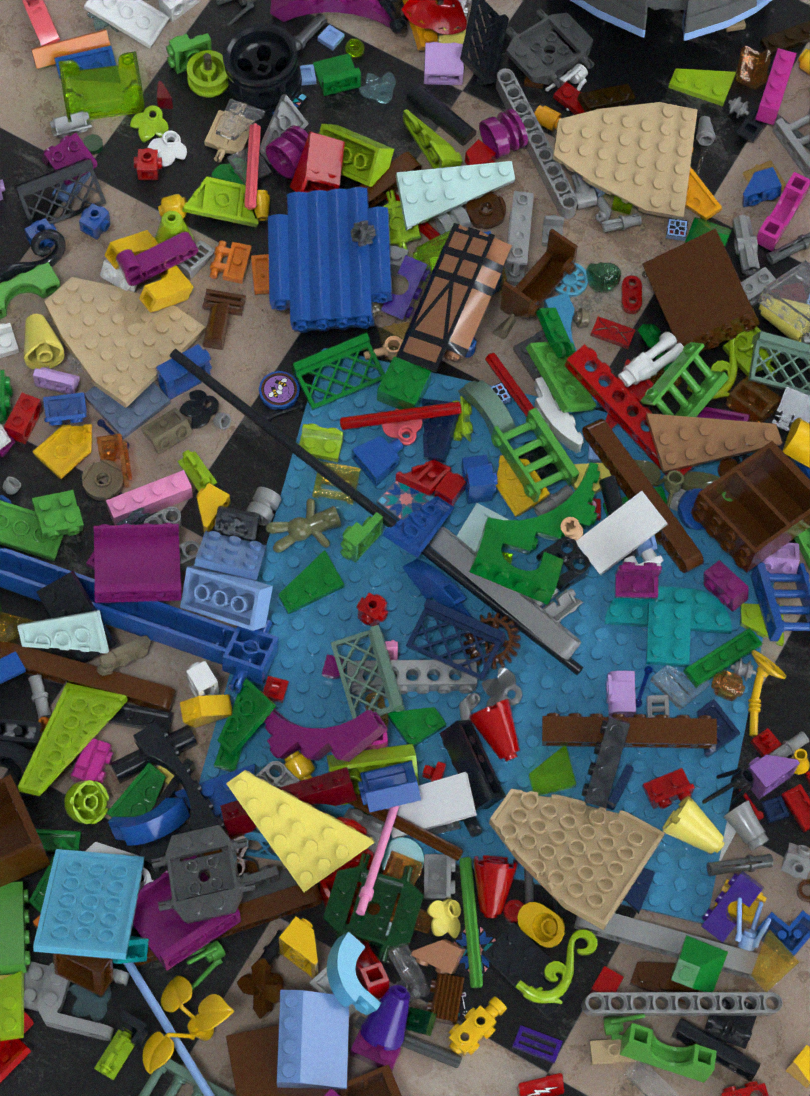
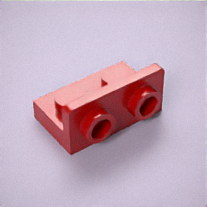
M683 768L642 785L653 809L658 807L664 809L669 807L675 800L679 799L682 801L687 796L691 797L695 789L694 784L689 783Z

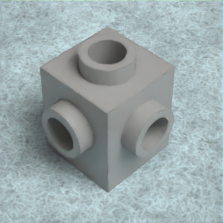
M789 843L783 858L781 871L789 873L795 878L807 879L810 872V848L804 845L798 846Z

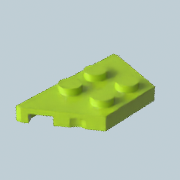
M206 176L182 209V212L251 227L258 226V219H255L253 210H248L244 206L245 185Z

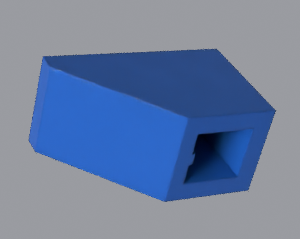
M773 167L754 172L743 193V208L755 206L760 202L774 200L781 196L782 185Z

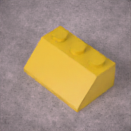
M295 917L279 937L280 954L314 979L318 975V959L314 930L312 929L313 925L304 918L300 920Z

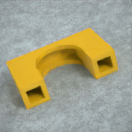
M148 230L110 242L104 256L117 270L119 266L116 256L120 252L130 249L136 256L159 243ZM177 265L159 273L161 280L144 286L139 299L150 313L188 300L194 286Z

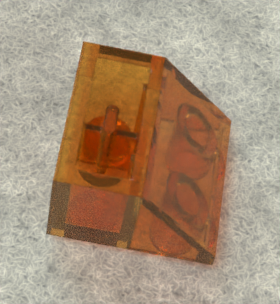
M747 377L741 380L729 394L726 405L737 413L750 415L749 422L762 423L778 407L782 398L765 385L749 381Z

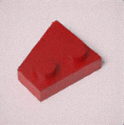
M431 460L423 465L412 467L411 472L405 474L401 471L397 472L395 480L430 496L447 472H451V467L436 460Z

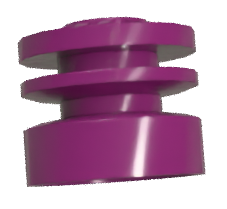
M512 108L500 112L497 118L492 116L479 123L482 141L496 152V159L508 155L510 149L516 151L528 145L525 126L518 113Z
M295 125L287 128L286 131L281 133L280 137L275 138L265 149L266 156L273 168L279 174L289 179L294 177L309 135L304 129Z

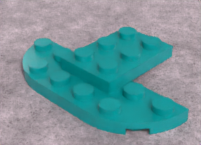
M658 586L657 599L614 598L608 607L604 624L647 627L646 664L676 667L689 666L691 631L731 634L732 632L729 614L715 597L698 589Z

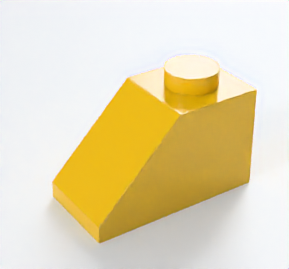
M208 483L205 488L200 489L196 497L204 533L205 531L210 532L214 528L218 507H228L230 505V495Z
M230 695L197 696L180 702L183 723L194 728L227 718L233 713Z
M808 1045L802 1049L785 1070L806 1088L810 1086V1047Z

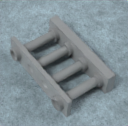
M809 108L808 115L790 124L785 123L782 118L776 120L772 130L798 168L808 179H810V153H807L803 146L810 143V134L799 139L796 138L792 131L810 123Z
M514 191L507 237V243L512 245L505 260L503 283L506 281L510 285L516 286L524 277L525 265H527L534 193Z

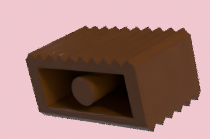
M438 973L437 979H432L430 992L434 993L433 1001L428 1000L427 1011L437 1014L435 1022L456 1025L464 983L463 977Z

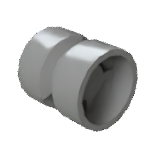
M462 206L451 210L450 214L444 213L435 218L438 232L445 241L454 223L466 228H472L470 218Z
M258 487L253 496L254 502H250L246 512L260 514L259 525L266 526L271 523L274 516L272 511L277 510L282 498L269 488Z

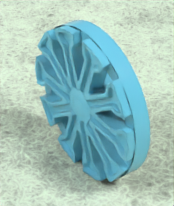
M574 263L577 270L573 271L571 275L567 274L558 284L562 285L554 289L559 295L567 293L569 298L581 295L586 290L588 274L581 265Z

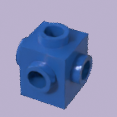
M93 203L82 212L79 219L80 231L96 240L103 232L109 229L111 224L107 209L103 206L98 207Z
M46 218L33 222L31 226L25 228V235L29 244L31 245L32 238L38 232L45 229L56 230L53 223L49 224ZM45 239L40 243V247L49 246L51 248L55 242L52 239Z

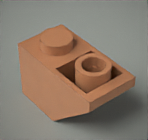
M445 939L414 950L411 955L416 957L415 961L424 966L430 964L436 967V972L448 975V973L455 974L466 949Z

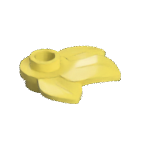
M446 899L443 902L439 900L432 902L428 907L427 913L433 917L431 922L433 934L439 937L448 932L451 937L457 938L460 932V922L458 920L461 914L460 904L452 899Z

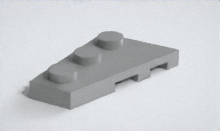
M286 94L281 96L260 144L259 152L269 164L270 162L265 151L266 146L275 138L280 137L281 133L290 126L295 125L305 129L309 124Z

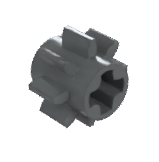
M367 220L354 223V227L350 231L352 241L358 242V246L372 244V239L376 236L374 225H368Z

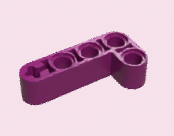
M182 232L136 256L132 250H124L116 256V261L128 285L135 286L192 258L197 254L198 248L189 232Z

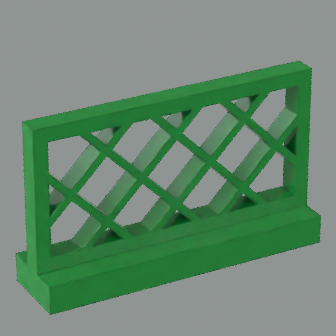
M367 333L292 364L291 369L312 411L382 381L385 375L370 344ZM367 349L370 354L369 362L358 359L359 352ZM347 358L353 361L350 370L339 366L342 359ZM355 362L367 366L364 375L352 371ZM329 366L334 368L331 378L320 374L323 367ZM368 368L376 369L380 376L375 379L367 377ZM337 370L348 373L345 383L334 379ZM306 374L316 376L313 386L305 383L302 376ZM350 375L361 378L360 385L354 387L347 384ZM318 378L330 381L327 390L315 387ZM335 383L343 386L342 392L337 395L329 392L331 384ZM313 390L325 394L322 401L314 403L311 397Z

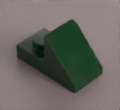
M409 1006L406 1030L431 1036L437 1014Z

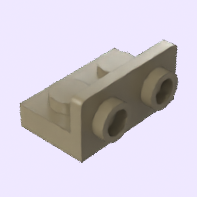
M176 407L141 428L143 434L153 444L158 454L163 453L192 435L188 420Z

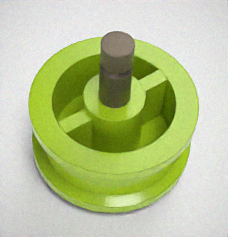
M205 50L196 53L188 61V85L195 94L202 97H215L226 91L229 85L222 54L212 50Z

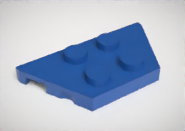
M254 764L199 783L203 790L200 793L204 799L208 798L214 807L212 812L215 817L220 816L224 822L220 805L237 801V798L226 783L244 770L255 774ZM182 789L175 792L176 798H183L185 805L190 810V803L185 790Z

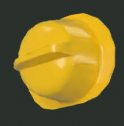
M529 902L519 910L518 925L528 937L546 948L557 946L562 941L565 935V924L558 914L538 902Z

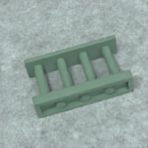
M171 1059L151 1074L139 1096H149L161 1075L167 1071L174 1075V1081L165 1096H176L180 1087L185 1085V1083L193 1086L192 1090L194 1092L191 1096H204L189 1070ZM206 1080L215 1096H234Z

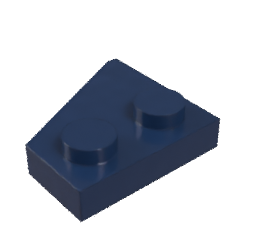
M715 699L697 711V717L709 715L711 719H717V745L715 749H704L706 758L740 735L739 730Z

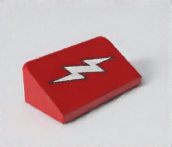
M557 1073L519 1083L517 1086L518 1096L562 1095L564 1093L562 1073Z

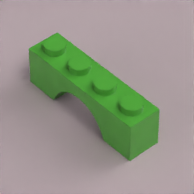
M49 262L37 265L31 271L20 273L14 279L0 283V319L7 316L8 304L15 296L23 293H33L44 299L51 296L61 287L60 281Z
M631 1023L622 1035L619 1055L704 1083L714 1071L717 1051L697 1044L689 1047L669 1046L656 1039L653 1029Z

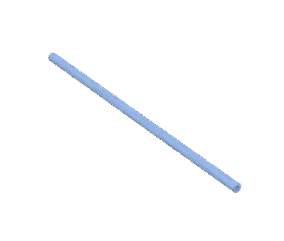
M123 963L165 1033H176L135 964ZM171 1037L176 1051L203 1095L215 1096L181 1039Z

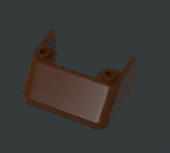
M551 229L549 231L546 252L516 287H513L506 281L503 283L500 310L508 315L514 314L515 316L525 318L534 317L540 309L539 306L567 274L571 275L575 270L576 265L574 263L578 246L554 229Z

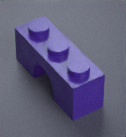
M405 255L398 274L408 280V290L402 295L392 293L393 301L385 302L381 311L406 322L407 318L410 319L415 309L413 308L415 300L418 301L422 295L423 289L421 287L423 282H427L430 277V266Z
M743 871L740 875L736 873L727 883L731 886L726 893L722 891L715 900L717 906L712 911L709 908L701 918L705 921L701 927L722 943L737 924V921L728 912L729 904L737 901L740 897L742 898V903L750 907L764 888Z

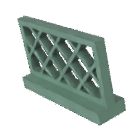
M763 331L754 335L752 340L754 348L748 380L782 390L790 387L810 395V382L808 383L802 374L808 368L810 370V344ZM759 348L766 349L770 357L762 360L759 355ZM782 353L789 362L781 365L775 355ZM771 358L778 368L773 372H770L764 363ZM797 358L803 359L807 365L801 371L794 361ZM788 364H791L796 372L790 378L783 368ZM760 365L767 375L764 378L755 376L756 368ZM780 371L785 381L782 383L777 382L772 374ZM797 375L804 384L801 388L795 387L791 381Z
M379 625L370 627L371 630L331 642L353 719L357 717L355 709L359 702L369 706L368 710L372 711V709H375L376 711L374 712H377L379 716L393 711L405 710L384 636ZM369 637L371 644L367 651L357 646L361 639ZM346 644L352 647L347 657L338 653V646ZM355 649L364 653L359 664L350 660ZM368 656L376 659L377 663L373 670L363 666ZM348 662L357 666L352 677L344 673ZM361 669L371 673L365 684L356 680ZM374 675L382 679L383 683L379 690L369 686ZM354 682L363 686L358 697L350 694V688ZM366 689L377 693L371 704L362 700ZM380 695L388 699L389 707L380 709L375 706Z

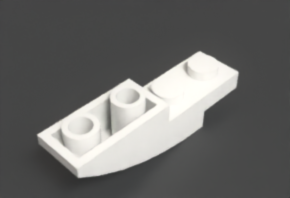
M543 377L535 379L534 389L538 398L535 400L534 408H537L559 442L575 453L581 452L584 441L582 434L577 432L575 428L576 423L573 415H569L568 412L563 413L560 410Z

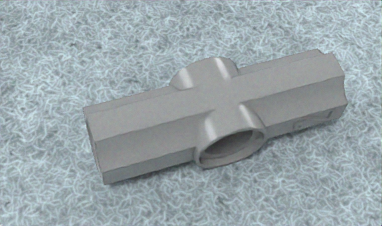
M739 215L733 218L732 221L735 233L736 255H739L742 273L753 275L760 270L757 256V237L753 235L750 217Z

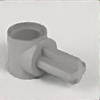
M578 173L573 174L571 178L575 186L574 193L578 200L577 209L597 205V196L594 188L586 185V182L582 180L583 177Z

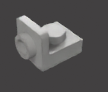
M557 215L544 216L542 246L547 247L549 231L551 229L563 235L564 217Z

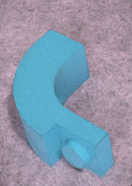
M347 932L335 941L327 959L329 985L333 994L344 1008L353 1004L357 1011L368 1015L376 1011L381 1002L360 984L356 976V961L365 946L351 933Z

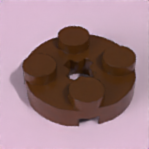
M490 191L478 199L470 200L467 203L466 212L475 228L489 229L503 223L506 204L500 195L498 197ZM484 206L487 209H491L488 213L482 211Z

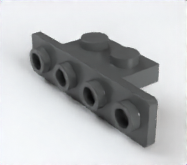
M268 865L258 869L259 872L253 874L243 873L239 876L241 883L254 880L256 890L243 892L244 895L240 904L298 884L287 868L278 871L276 866L271 867Z

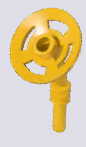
M753 650L751 652L759 667L757 668L758 672L756 673L751 699H748V712H750L749 736L756 737L758 735V713L761 712V704H759L761 700L759 697L764 677L767 678L768 675L776 678L785 679L787 676L771 660L758 651Z

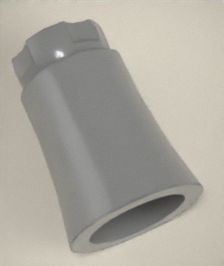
M749 800L723 817L751 851H754L769 840Z

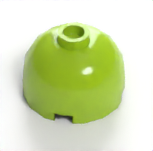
M92 780L79 781L73 784L66 792L64 807L68 816L73 821L82 824H96L104 818L108 811L106 805L107 801H109V795L106 788L99 782Z

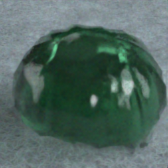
M590 263L586 268L589 286L599 293L612 291L621 281L620 268L613 263Z

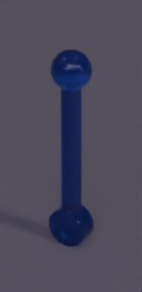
M103 419L97 421V425L103 427L121 444L123 450L126 451L130 448L129 443L120 439L105 424Z
M646 666L644 669L645 675L639 690L637 699H635L636 708H639L642 705L641 698L649 674H651L653 671L652 667Z

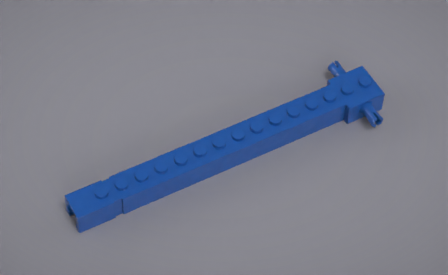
M0 548V587L41 601L36 591L71 572L70 570L7 548ZM75 572L96 610L100 611L101 618L105 624L141 637L147 635L150 640L221 664L222 671L233 674L232 680L228 685V689L231 692L236 687L235 693H240L246 678L258 684H263L278 652L279 637L268 634L273 625L269 619H267L264 628L252 631L239 626L234 628L159 601L95 603V579Z

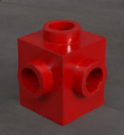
M138 149V157H134V169H137L138 180H158V169H162V157L158 156V149Z
M368 593L366 598L362 597L356 607L358 609V619L369 626L379 625L388 615L387 602L378 594Z

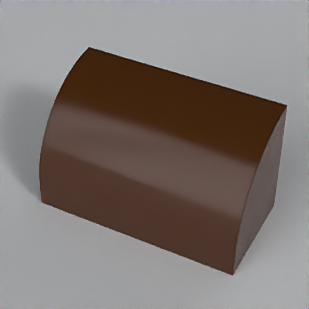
M229 303L214 304L210 308L203 347L223 350L230 319Z

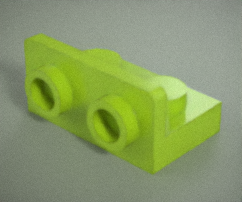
M313 423L303 424L299 445L315 458L338 462L343 443V432L332 427L328 429L322 428Z

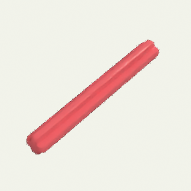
M256 123L249 126L244 206L248 210L256 208L261 127Z

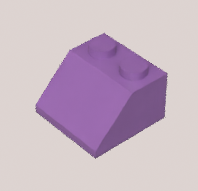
M765 755L761 759L756 757L748 764L750 767L747 768L754 778L751 791L760 800L792 777L800 762L797 759Z

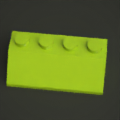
M321 124L319 134L345 141L342 175L372 187L389 169L394 152L393 148L339 125Z
M413 744L364 750L350 762L338 760L334 755L327 756L328 773L347 767L354 791L358 795L360 794L358 782L362 781L360 773L412 761L419 786L417 760Z

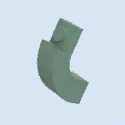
M474 380L458 390L459 395L472 404L481 414L490 435H492L493 429L496 426L499 427L502 433L516 427L504 403L483 380L479 382Z

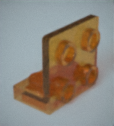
M121 434L96 437L100 461L110 460L114 462L117 459H121L125 488H128V481L132 480L127 440L122 441Z

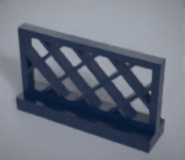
M427 598L424 603V610L406 647L484 681L500 646L505 642L506 635L503 631ZM427 615L435 618L436 626L425 629L424 621ZM448 625L454 626L456 634L445 638L441 628ZM439 629L442 639L430 643L427 633ZM468 633L472 634L476 642L463 646L460 636ZM425 634L427 645L418 647L413 644L416 637ZM458 637L461 648L449 651L446 641ZM490 642L495 645L492 652L483 655L480 648L481 644ZM444 643L447 653L439 656L434 654L432 647ZM477 646L481 656L468 660L465 650ZM463 651L466 661L460 664L454 663L451 655ZM482 660L484 668L481 674L472 671L470 664Z

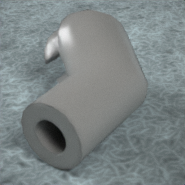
M603 196L597 198V206L600 210L595 216L600 224L603 221L609 220L612 213L610 206Z
M469 694L460 702L461 720H470L471 711L480 702L478 694Z

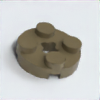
M110 460L90 463L82 474L83 489L88 496L99 501L103 500L106 502V500L116 497L124 485V477L120 467ZM107 477V483L100 484L98 478Z

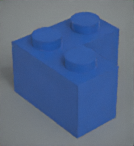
M487 455L462 458L461 468L463 478L466 481L467 504L492 501L493 493H496V485L498 484L497 474L493 472L492 462H488Z
M803 910L790 926L771 912L756 930L758 935L768 918L771 919L761 941L787 963L793 959L810 938V916Z

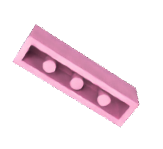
M182 470L106 500L108 512L114 525L127 524L193 498L192 487L185 471Z

